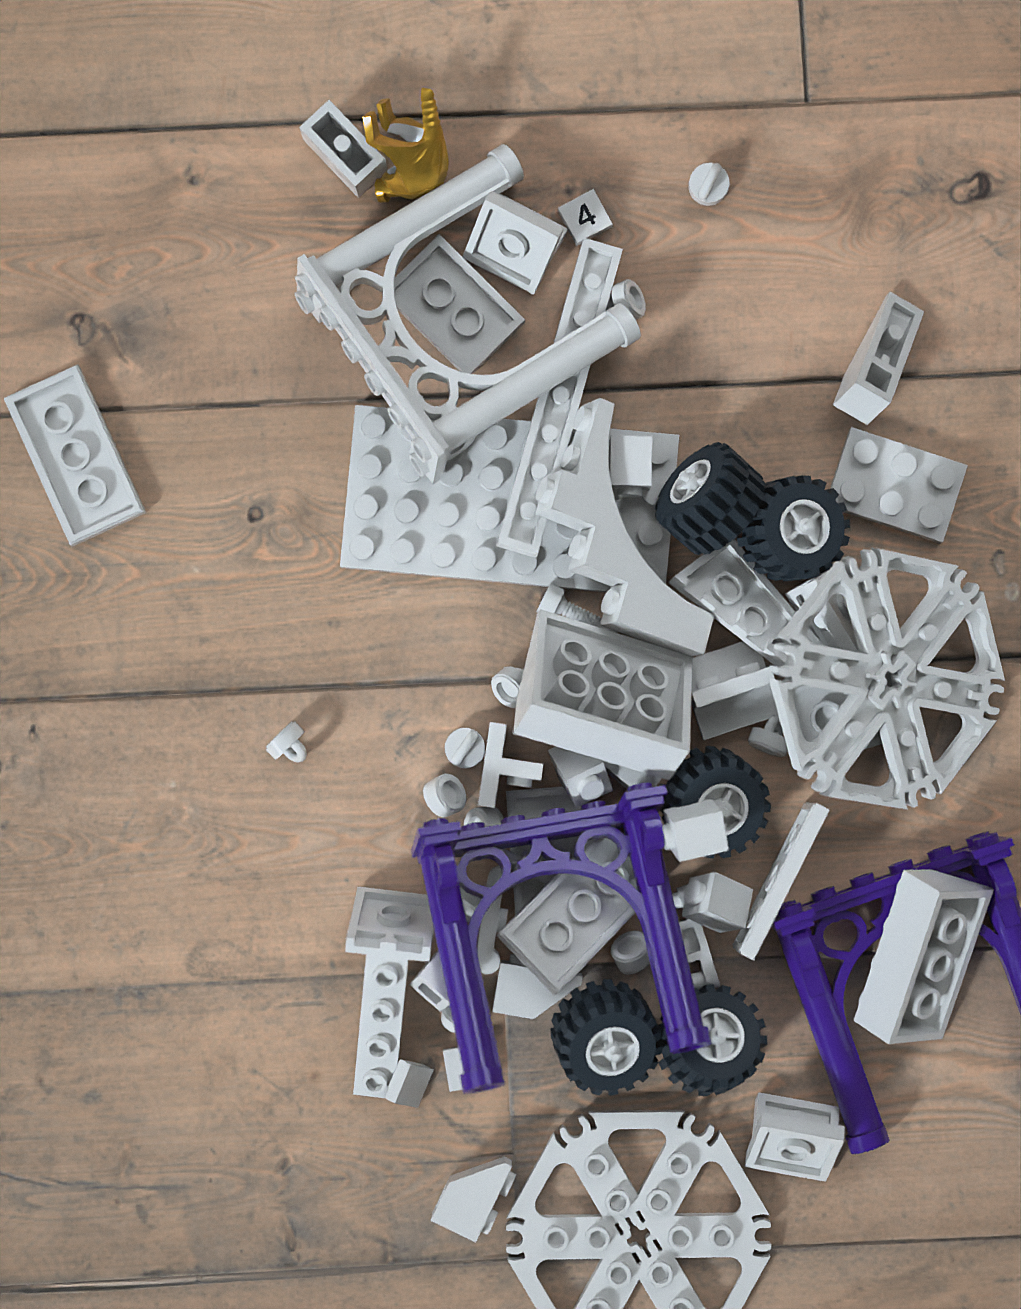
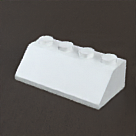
M931 869L904 870L896 887V895L889 916L883 926L884 931L877 952L871 962V970L864 991L859 998V1006L854 1021L888 1044L943 1039L994 890L988 886Z

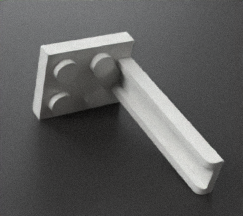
M357 887L345 952L366 954L353 1095L384 1098L397 1067L409 960L426 962L430 960L434 927L426 894Z

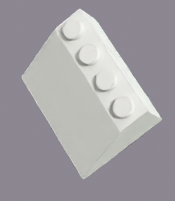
M540 609L536 616L516 701L513 734L670 780L690 752L692 656Z

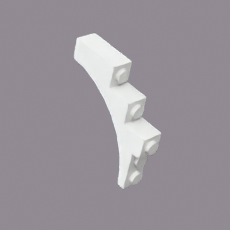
M598 398L584 404L579 408L574 417L573 429L576 430L574 439L562 458V467L565 469L546 475L541 480L536 491V500L539 503L535 514L579 531L569 546L568 555L571 557L568 570L611 586V589L606 592L602 600L601 612L604 614L601 626L688 656L702 655L706 649L715 615L682 598L663 583L641 557L624 527L614 500L609 472V431L614 403Z

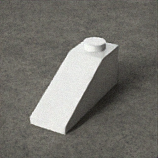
M892 292L886 295L844 374L833 406L868 425L891 403L924 314L923 310Z

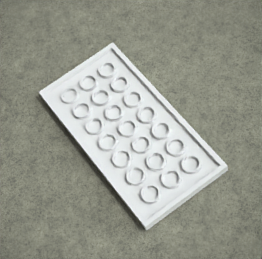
M355 405L340 559L341 568L549 587L550 583L564 589L607 592L611 589L609 585L568 570L571 557L568 555L569 546L579 531L547 519L536 558L496 546L531 421L502 419L474 436L475 439L468 448L446 461L445 471L441 473L440 480L432 484L426 474L420 476L413 468L409 460L412 437L405 427L399 429L394 424L388 409ZM610 428L609 440L611 435L652 436V486L650 490H642L641 497L617 496V490H613V494L624 527L643 560L666 584L671 533L656 520L655 505L665 482L677 467L679 435ZM572 429L568 446L573 442L575 429Z

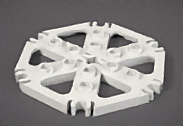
M883 549L860 550L862 564L859 568L857 567L856 559L847 556L842 558V562L836 561L777 636L783 639H790L792 643L791 645L785 643L775 644L774 649L785 652L787 660L781 667L770 666L769 671L773 674L784 676L785 679L775 680L769 678L792 767L798 770L797 774L800 777L808 780L817 771V779L811 785L813 790L827 797L908 810L906 805L914 808L918 806L916 793L919 789L922 797L931 800L936 797V793L942 794L997 721L984 718L983 715L984 713L999 714L1000 709L990 706L988 698L993 692L1003 693L1004 687L991 683L990 680L998 679L1005 681L984 592L979 591L980 586L976 583L967 582L962 589L960 587L962 579L967 574L965 570L957 569L959 567L957 565ZM891 570L922 575L927 579L929 585L926 596L901 628H899L886 576ZM836 593H841L845 597L859 652L814 644L808 638L807 630L810 623L831 596ZM965 619L969 627L976 656L974 667L968 672H959L928 666L962 620ZM886 672L893 673L891 676L894 682L892 687L886 686L887 679L884 677ZM801 686H809L848 693L849 696L820 734L812 741L805 740L793 700L796 690ZM919 707L957 713L962 718L960 732L942 756L935 762L932 759ZM879 730L889 767L887 782L882 786H872L847 781L845 778L846 772Z
M684 1110L588 1111L594 1118L596 1124L594 1128H590V1122L583 1114L578 1116L579 1122L583 1126V1130L579 1135L573 1136L568 1133L564 1125L560 1126V1135L566 1142L565 1146L556 1139L554 1132L552 1133L507 1214V1218L517 1217L524 1219V1221L511 1220L506 1223V1231H518L522 1235V1240L519 1243L506 1244V1252L512 1255L524 1252V1256L515 1258L507 1256V1260L536 1309H556L536 1275L538 1264L547 1259H600L573 1309H623L639 1280L656 1309H706L676 1258L732 1257L741 1263V1274L720 1309H742L770 1258L769 1253L762 1255L753 1253L754 1249L760 1252L771 1249L770 1241H758L754 1235L759 1228H771V1222L764 1217L752 1219L755 1215H769L720 1130H718L717 1137L712 1143L708 1144L707 1141L714 1134V1126L708 1123L703 1133H693L691 1125L696 1117L691 1112L685 1116L682 1127H679L678 1122L684 1114ZM658 1129L666 1137V1142L638 1192H636L608 1144L609 1136L615 1130ZM710 1161L717 1162L722 1166L741 1200L740 1207L736 1212L676 1213L703 1164ZM566 1163L575 1169L600 1214L541 1215L536 1210L535 1202L554 1167L558 1164ZM639 1210H640L641 1214H642L643 1217H644V1219H642V1220L640 1219L639 1215L637 1214V1211H639ZM627 1217L630 1218L633 1225H636L638 1229L644 1230L647 1228L649 1230V1233L645 1235L646 1247L650 1254L647 1255L643 1246H640L637 1242L630 1244L627 1241L632 1236ZM617 1223L620 1225L621 1229L623 1230L621 1233L618 1231V1229H617L616 1226H615ZM655 1239H657L662 1249L659 1250L654 1242ZM634 1252L637 1254L638 1258L640 1259V1262H638V1263H637V1261L635 1260L634 1256L632 1255V1253H634Z

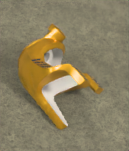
M422 88L423 124L409 117L396 118L392 111L390 98L381 99L377 103L381 127L386 132L400 135L406 142L380 134L375 111L367 112L362 117L367 144L383 152L395 165L383 173L382 178L375 180V194L379 203L389 202L391 197L398 196L406 199H418L444 184L448 172L449 156L443 129L440 124L441 120L437 112L436 100L434 99L435 94L429 88Z

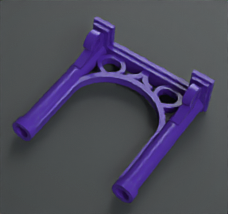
M650 782L632 785L628 788V792L623 794L619 803L606 806L605 801H595L584 804L579 811L566 813L565 808H555L542 812L539 818L526 820L524 815H515L502 819L499 825L485 827L483 822L470 823L461 827L460 821L448 823V819L438 818L423 823V827L417 829L411 853L412 858L417 857L418 864H421L463 1069V1074L460 1075L463 1094L485 1092L505 1085L477 953V936L481 921L489 907L504 892L523 881L543 875L575 874L589 877L608 885L622 895L636 912L643 930L670 1053L677 1054L698 1050L712 1044L708 1026H703L662 852L664 833L658 812L663 806L664 797L667 794L666 785L653 787ZM579 836L574 847L575 860L569 859L570 852H561L555 849L549 841ZM600 838L612 840L618 848V857L606 867L590 861L584 852V846L588 841ZM530 845L529 854L525 859L518 861L515 865L517 870L510 873V860L501 849ZM540 855L546 860L537 863ZM462 857L459 865L456 866L455 858ZM627 857H630L637 890L626 879L615 873L625 863ZM483 859L495 861L501 868V878L491 888L472 882L466 873V867L471 862ZM460 887L466 893L481 898L470 919L469 925L467 924Z
M982 832L966 838L967 846L952 851L951 846L946 845L927 852L929 859L917 864H913L912 859H906L888 866L890 873L875 878L873 872L850 879L851 887L836 892L834 886L811 893L813 900L801 904L796 902V900L782 903L771 927L777 933L848 1134L845 1136L851 1154H860L874 1150L887 1144L890 1139L880 1117L846 1021L843 1005L845 985L858 958L873 942L882 937L883 926L889 916L896 895V887L904 870L931 869L982 884L994 890L987 908L994 932L982 924L979 935L992 946L999 956L1021 1015V907L1012 874L1003 859L1013 855L1010 847L1015 846L1012 838L998 836L997 832ZM971 866L974 876L972 877L966 872L959 871V869ZM881 897V910L875 918L870 920L874 927L867 931V925L864 920L856 913L847 911V909ZM842 919L851 920L857 927V937L848 951L831 949L825 944L823 934L829 924ZM818 920V922L815 924L814 931L812 934L810 927L814 926L813 921ZM819 952H822L827 957L842 960L836 971L832 989Z

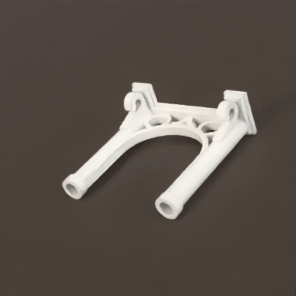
M505 144L488 152L487 158L319 258L316 259L314 255L307 258L305 254L297 258V275L295 276L297 292L295 293V298L299 306L306 314L311 312L318 323L323 321L329 330L335 328L343 339L341 346L346 356L352 363L359 362L366 372L364 378L370 390L376 396L381 394L390 406L387 409L394 424L399 429L405 427L412 437L409 460L413 468L420 476L426 474L432 484L440 480L441 473L445 471L446 461L468 448L474 441V436L619 346L625 348L641 337L639 326L632 313L623 304L618 303L520 365L502 373L476 375L460 372L441 364L428 355L410 336L399 316L394 298V278L402 258L415 244L483 204L491 190L500 194L523 180L524 173L521 164L514 152ZM390 254L383 277L369 270H364ZM360 284L369 285L382 292V303L377 309L372 311L360 309L350 296L351 289ZM386 315L387 320L383 321L382 324L385 338L378 346L364 325H373L381 322ZM395 340H397L400 346H394ZM391 362L403 363L412 370L416 365L420 367L412 373L408 387L393 368ZM425 379H435L446 383L449 400L441 406L429 405L424 401L423 396L419 394L417 390L418 384ZM458 388L483 391L461 406H456L459 398Z

